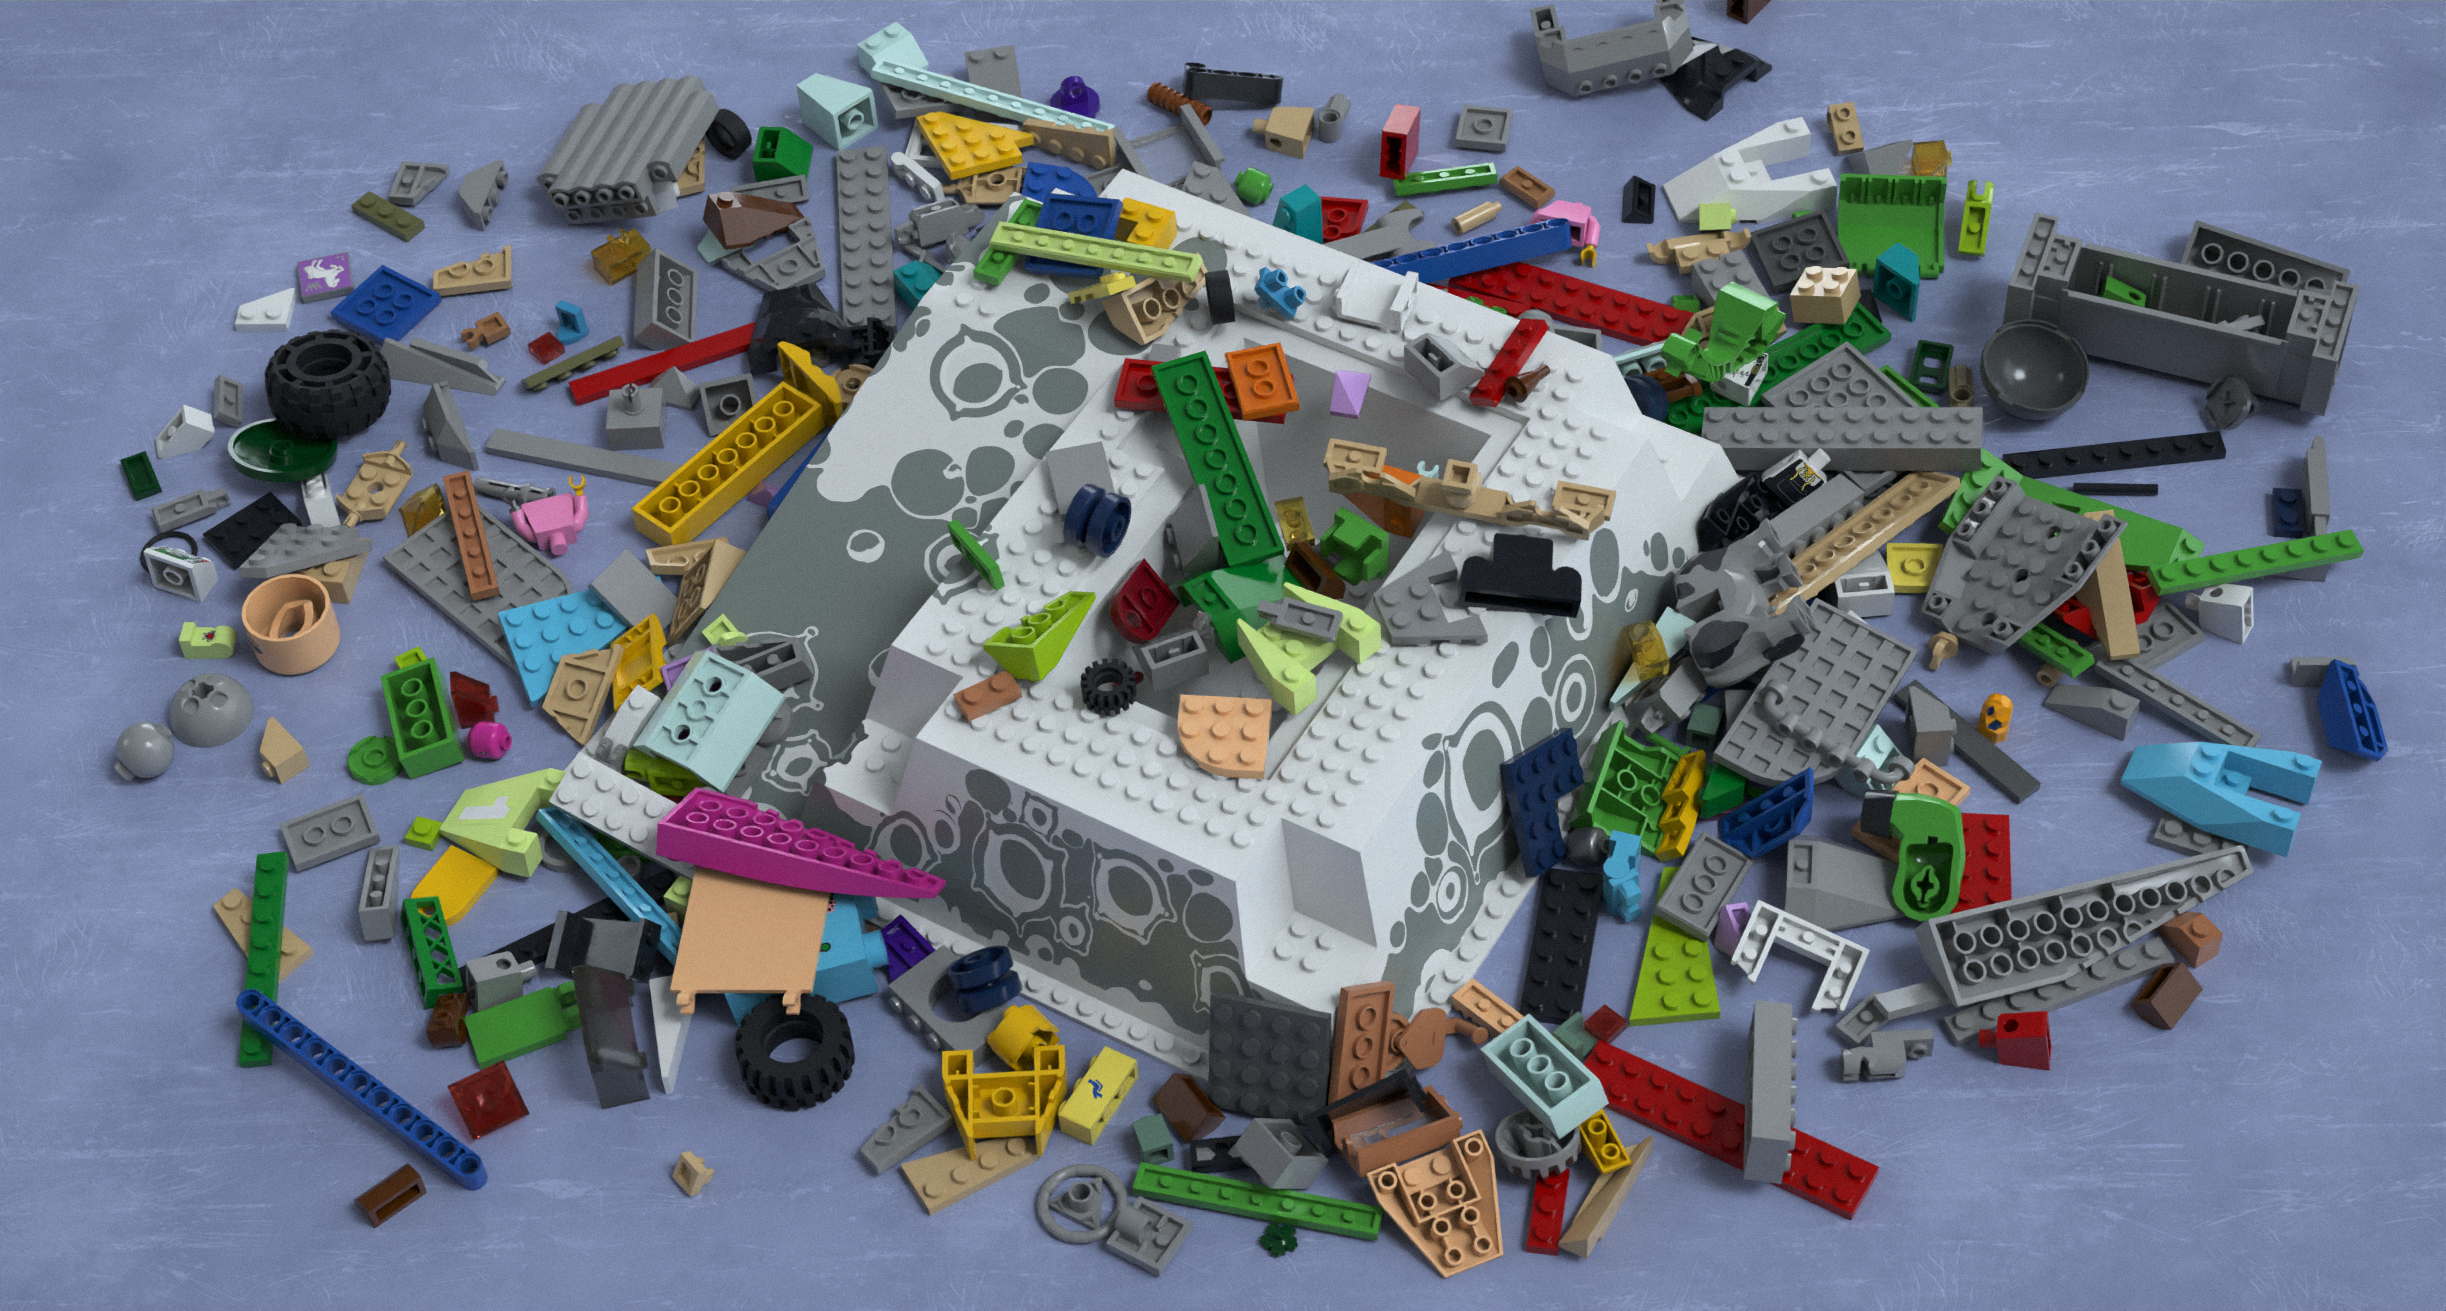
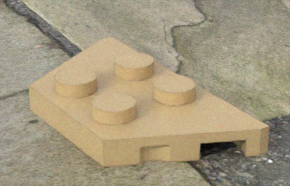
M615 644L613 648L601 651L591 649L581 654L562 655L542 708L583 747L586 746L592 737L625 648L620 644Z

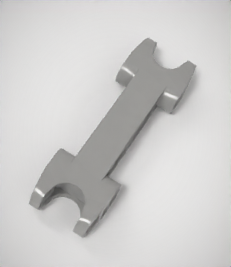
M1420 209L1400 210L1383 215L1375 222L1376 230L1322 244L1369 263L1437 247L1434 241H1419L1409 233V230L1424 220Z

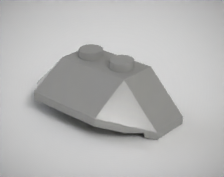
M447 380L433 384L423 406L426 418L421 419L426 435L432 434V436L428 437L432 451H438L442 462L472 471L480 470L474 449Z

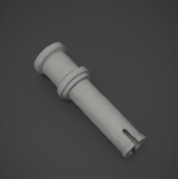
M478 476L474 482L475 493L502 498L501 495L504 489L514 488L515 492L507 491L505 498L519 501L520 504L556 496V491L553 487L545 489L535 487L533 483L518 485Z

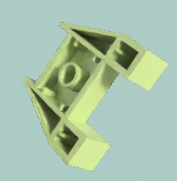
M1286 582L1283 584L1284 598L1288 597L1343 612L1344 616L1334 643L1277 629L1270 625V621L1256 631L1239 618L1237 620L1239 646L1273 699L1296 716L1317 699L1316 675L1310 671L1338 648L1357 663H1363L1381 648V624L1357 607Z

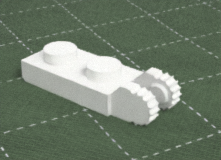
M898 151L891 155L890 160L892 165H894V173L900 180L905 179L911 187H917L927 200L931 199L933 202L945 200L940 181L904 153Z

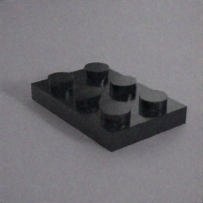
M269 492L203 533L205 542L236 570L281 525L294 523L302 527V524L273 493Z

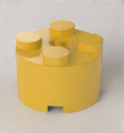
M1012 1005L1004 1012L1003 1020L996 1030L992 1031L987 1037V1043L991 1046L992 1051L1014 1072L1032 1071L1030 1067L1034 1065V1046L1058 1045L1060 1039L1056 1036V1033H1060V1031L1035 1006L1024 1005L1018 1008L1016 1005Z

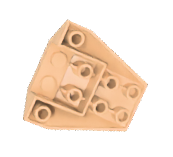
M1481 1129L1453 1139L1447 1148L1397 1167L1394 1162L1366 1173L1378 1204L1444 1279L1503 1256L1494 1157Z

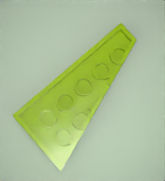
M1681 866L1663 868L1655 907ZM1653 913L1629 1027L1720 1019V1007L1707 941L1704 942Z

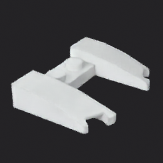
M1758 900L1730 963L1732 965L1738 964L1748 975L1746 981L1754 986L1772 943L1775 942L1828 966L1810 1012L1820 1013L1821 1009H1837L1839 1014H1843L1870 950Z

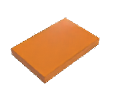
M1280 342L1225 353V362L1243 421L1300 410L1299 400Z

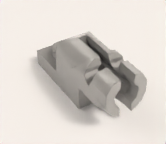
M1933 1029L1874 1031L1870 1034L1869 1047L1860 1046L1851 1049H1841L1840 1067L1843 1082L1859 1081L1860 1074H1864L1867 1081L1904 1077L1906 1057L1919 1059L1925 1056H1932L1934 1045Z

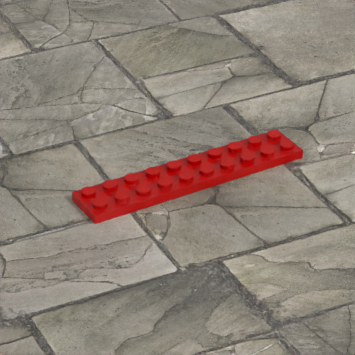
M1519 261L1452 277L1448 281V287L1531 305V310H1541L1549 314L1553 320L1576 327L1601 330L1603 335L1640 346L1666 340L1672 333L1682 335L1694 314L1693 312L1678 310L1666 304Z
M1599 1039L1583 1065L1600 1080L1609 1102L1604 1107L1743 1171L1745 1105ZM1790 1127L1792 1131L1796 1132L1794 1151L1788 1150V1153H1791L1790 1171H1784L1781 1184H1771L1846 1219L1852 1220L1879 1173V1166Z

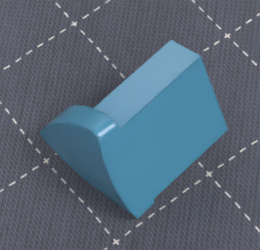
M561 300L555 306L560 321L558 340L560 346H566L588 335L589 329L586 325L582 308Z

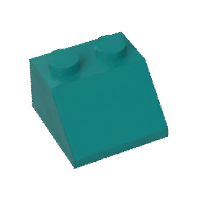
M1897 242L1876 258L1872 294L1910 322L1915 321L1920 285L1918 255Z
M914 260L893 271L896 294L913 312L923 296L942 276L943 272L930 264Z

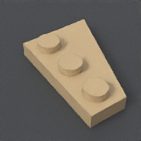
M511 245L502 247L503 251L490 255L489 252L479 255L480 259L470 263L461 261L433 271V291L439 293L440 296L512 288Z

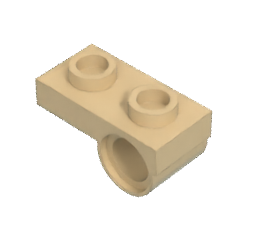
M1854 102L1829 105L1827 109V126L1830 134L1833 133L1837 154L1844 155L1862 152L1864 144Z

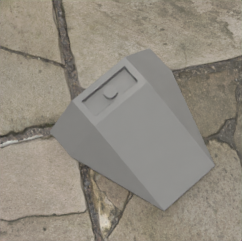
M1798 835L1787 841L1785 912L1829 932L1905 917V914L1895 904L1892 893L1899 863L1820 836Z

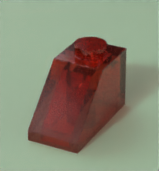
M456 671L450 672L451 696L461 728H473L478 722L482 721L496 722L495 712H500L497 695L492 696L489 684Z

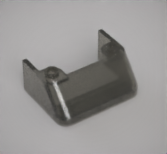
M586 964L571 967L586 1057L602 1110L650 1099L643 1071L649 1069L645 1051L639 1052L631 1007H634L632 996H636L632 978L626 979L625 973Z

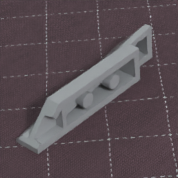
M387 337L384 340L381 355H385L390 379L433 385L447 380L450 389L492 396L497 395L506 383V379L503 376L491 374L487 370L489 363L482 357L416 337L409 343V346Z

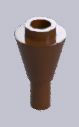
M1543 364L1534 371L1508 377L1505 381L1508 396L1514 401L1524 402L1539 381L1550 374V368Z

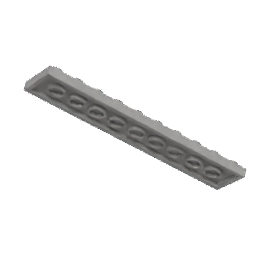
M887 146L836 151L843 321L847 327L867 325V317L879 318L883 324L891 325L895 334L897 333V318L893 277L894 262Z

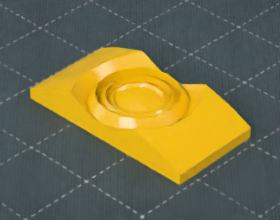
M784 341L779 342L777 347L784 381L821 404L824 422L832 428L844 412L840 390L835 378L826 375L818 366L812 365L810 352Z
M654 613L610 643L611 648L615 644H620L625 648L612 682L614 710L618 712L621 705L637 685L651 691L664 681L660 667L666 665L662 648L667 644L659 619Z

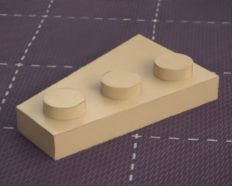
M727 537L715 538L729 544ZM715 539L645 549L650 572L652 574L684 575Z

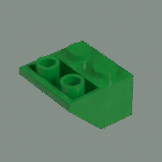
M759 127L752 161L756 183L805 174L807 184L813 146L785 127Z

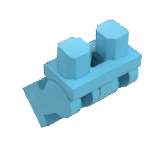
M1612 830L1609 839V859L1603 865V902L1612 917L1620 914L1627 923L1641 916V908L1638 905V902L1642 899V892L1638 888L1641 836Z

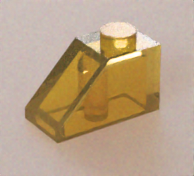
M1944 140L1913 143L1911 163L1915 176H1947V168L1952 165V154L1950 150L1946 149Z
M1652 619L1624 626V632L1639 681L1668 674L1670 661L1662 636Z

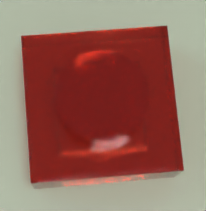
M550 332L527 344L529 352L543 365L565 353L564 345Z
M1605 1004L1584 1022V1030L1596 1039L1609 1044L1624 1032L1628 1026L1626 1019Z

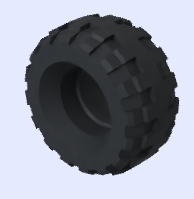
M329 329L328 331L318 332L317 330L308 332L307 335L292 338L286 345H281L274 352V356L270 358L265 371V389L273 416L283 427H287L288 431L296 435L302 434L312 439H337L339 436H350L358 433L363 428L370 427L376 422V418H380L384 414L389 403V396L391 395L390 374L385 355H381L379 348L369 338H362L360 334L351 331L342 332L339 329Z

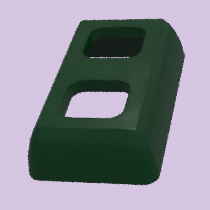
M1919 340L1909 382L1921 392L1941 394L1945 388L1954 346ZM1926 358L1938 359L1942 361L1940 368L1924 366V360ZM1921 377L1934 378L1937 380V384L1920 382L1919 380Z

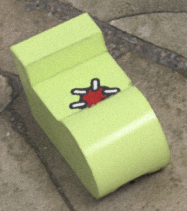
M184 622L179 644L185 659L229 658L234 652L238 634L233 628L228 626H218L216 628L197 627L195 622Z

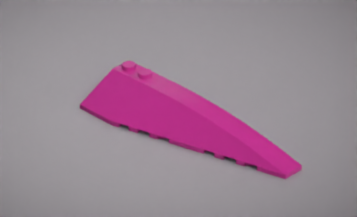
M698 787L692 790L658 822L656 855L667 857L671 861L691 863L698 868H711L760 881L803 889L873 897L935 898L946 886V880L917 868L903 869L900 861L892 858L887 861L877 858V852L866 848L863 852L855 849V843L816 827L809 830L805 829L803 822L794 818L790 821L779 818V812L768 809L766 812L758 809V804L750 800Z

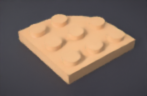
M1181 695L1177 727L1183 751L1198 762V767L1212 774L1232 778L1264 779L1273 707L1272 699Z

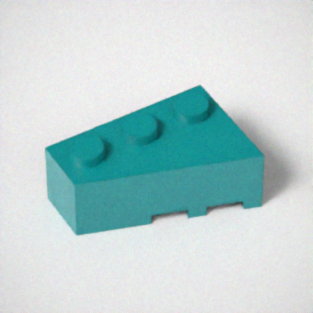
M1307 184L1280 197L1272 226L1323 244L1321 197Z

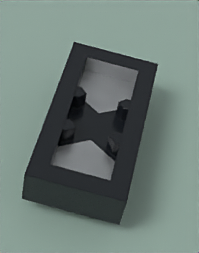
M1241 1135L1189 1140L1192 1172L1202 1173L1252 1168L1242 1161V1155L1234 1147Z

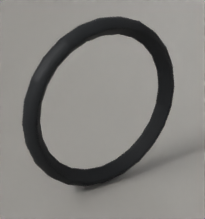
M168 531L153 537L141 551L140 560L143 568L149 572L144 556L145 549L150 548L155 542L166 537L176 536L186 539L192 546L191 555L197 556L198 547L194 538L189 534L179 531Z

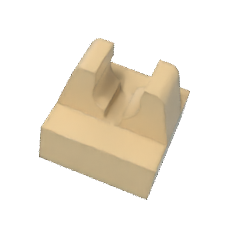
M691 1151L680 1154L672 1175L674 1180L689 1196L699 1194L702 1186L709 1183L714 1174L712 1168L707 1169L703 1165L705 1160L702 1157H696Z

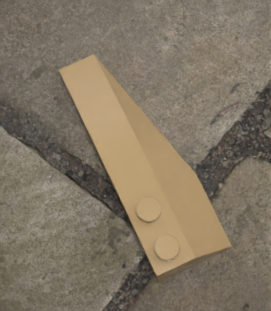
M2113 509L2088 512L2082 515L2095 521H2099L2104 513L2115 517ZM2118 538L2081 589L2075 593L2077 602L2089 607L2091 622L2110 660L2140 657L2128 578L2120 538Z

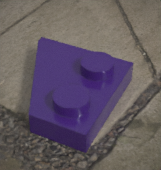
M901 914L881 930L889 964L887 968L891 982L936 951Z

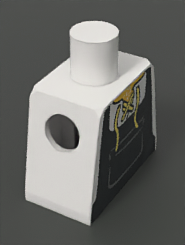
M1821 448L1810 458L1799 449L1762 473V481L1790 508L1827 483V477L1821 469L1831 459Z

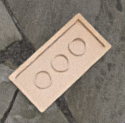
M1922 758L1915 765V771L1907 781L1900 780L1891 790L1899 791V793L1925 794L1943 799L1958 807L1970 795L1971 787L1927 759ZM1860 821L1852 828L1851 836L1888 860L1899 863L1900 841L1897 838L1893 837L1892 840L1861 832Z

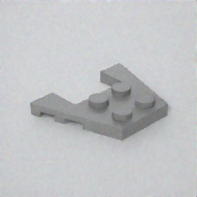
M808 216L788 225L789 233L797 243L756 263H753L742 249L721 258L724 268L769 292L813 283L826 276L815 234Z
M1449 550L1442 552L1373 593V602L1392 645L1431 644V640H1448L1450 644H1461V640H1476V643L1488 642V634L1479 615L1449 623L1431 584L1457 577V567Z

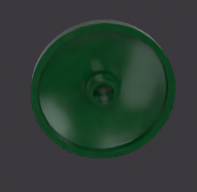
M276 418L248 424L237 430L228 441V459L233 468L245 476L269 482H293L312 478L328 470L335 463L338 455L336 439H312L302 434L296 435L288 431L287 427H283Z

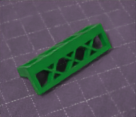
M438 896L403 899L400 920L424 1009L434 1008L439 994L463 991V983ZM433 907L434 914L428 918L419 913L418 908ZM429 927L440 933L436 941L425 935L424 932ZM435 950L446 955L447 958L442 963L431 958V954ZM444 973L451 977L454 983L438 984L437 977Z

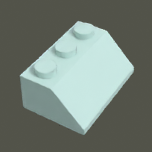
M1666 340L1613 355L1612 357L1623 378L1645 374L1666 367L1668 365L1667 361L1660 356L1662 353L1661 348Z

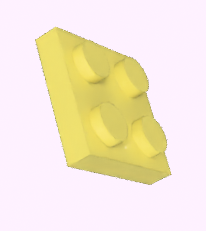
M1886 543V565L1891 574L1895 593H1928L1943 553V544Z

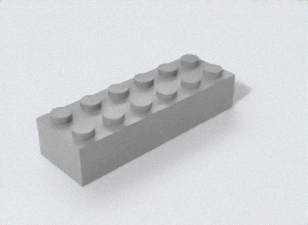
M1755 1000L1747 1040L1744 1180L1781 1184L1784 1171H1790L1791 1153H1788V1150L1794 1151L1796 1132L1790 1129V1127H1794L1796 1119V1108L1791 1106V1104L1795 1103L1796 1085H1792L1791 1081H1795L1797 1062L1791 1061V1058L1796 1057L1797 1040L1792 1039V1036H1796L1798 1021L1797 1017H1792V1004Z

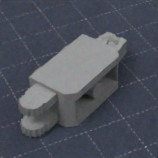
M948 198L913 208L909 213V221L894 227L895 238L900 245L917 242L921 247H932L937 242L947 240L953 232H958L962 235L969 233L968 227L982 223L985 214L976 204L960 205L954 199Z

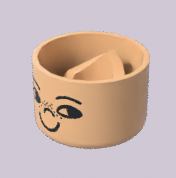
M286 574L271 578L257 586L248 595L242 607V621L255 656L265 668L272 672L284 675H298L313 671L325 664L339 646L341 638L340 626L328 591L322 583L310 576ZM301 629L292 637L283 638L287 633Z

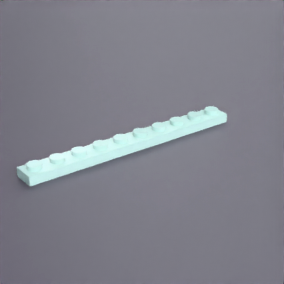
M882 57L871 70V78L882 83L900 86L906 90L924 93L930 97L941 98L954 104L965 105L978 111L989 112L1002 118L1020 121L1021 123H1024L1027 118L1053 121L1057 126H1064L1068 123L1074 124L1075 128L1085 129L1086 126L1095 127L1099 132L1115 128V125Z

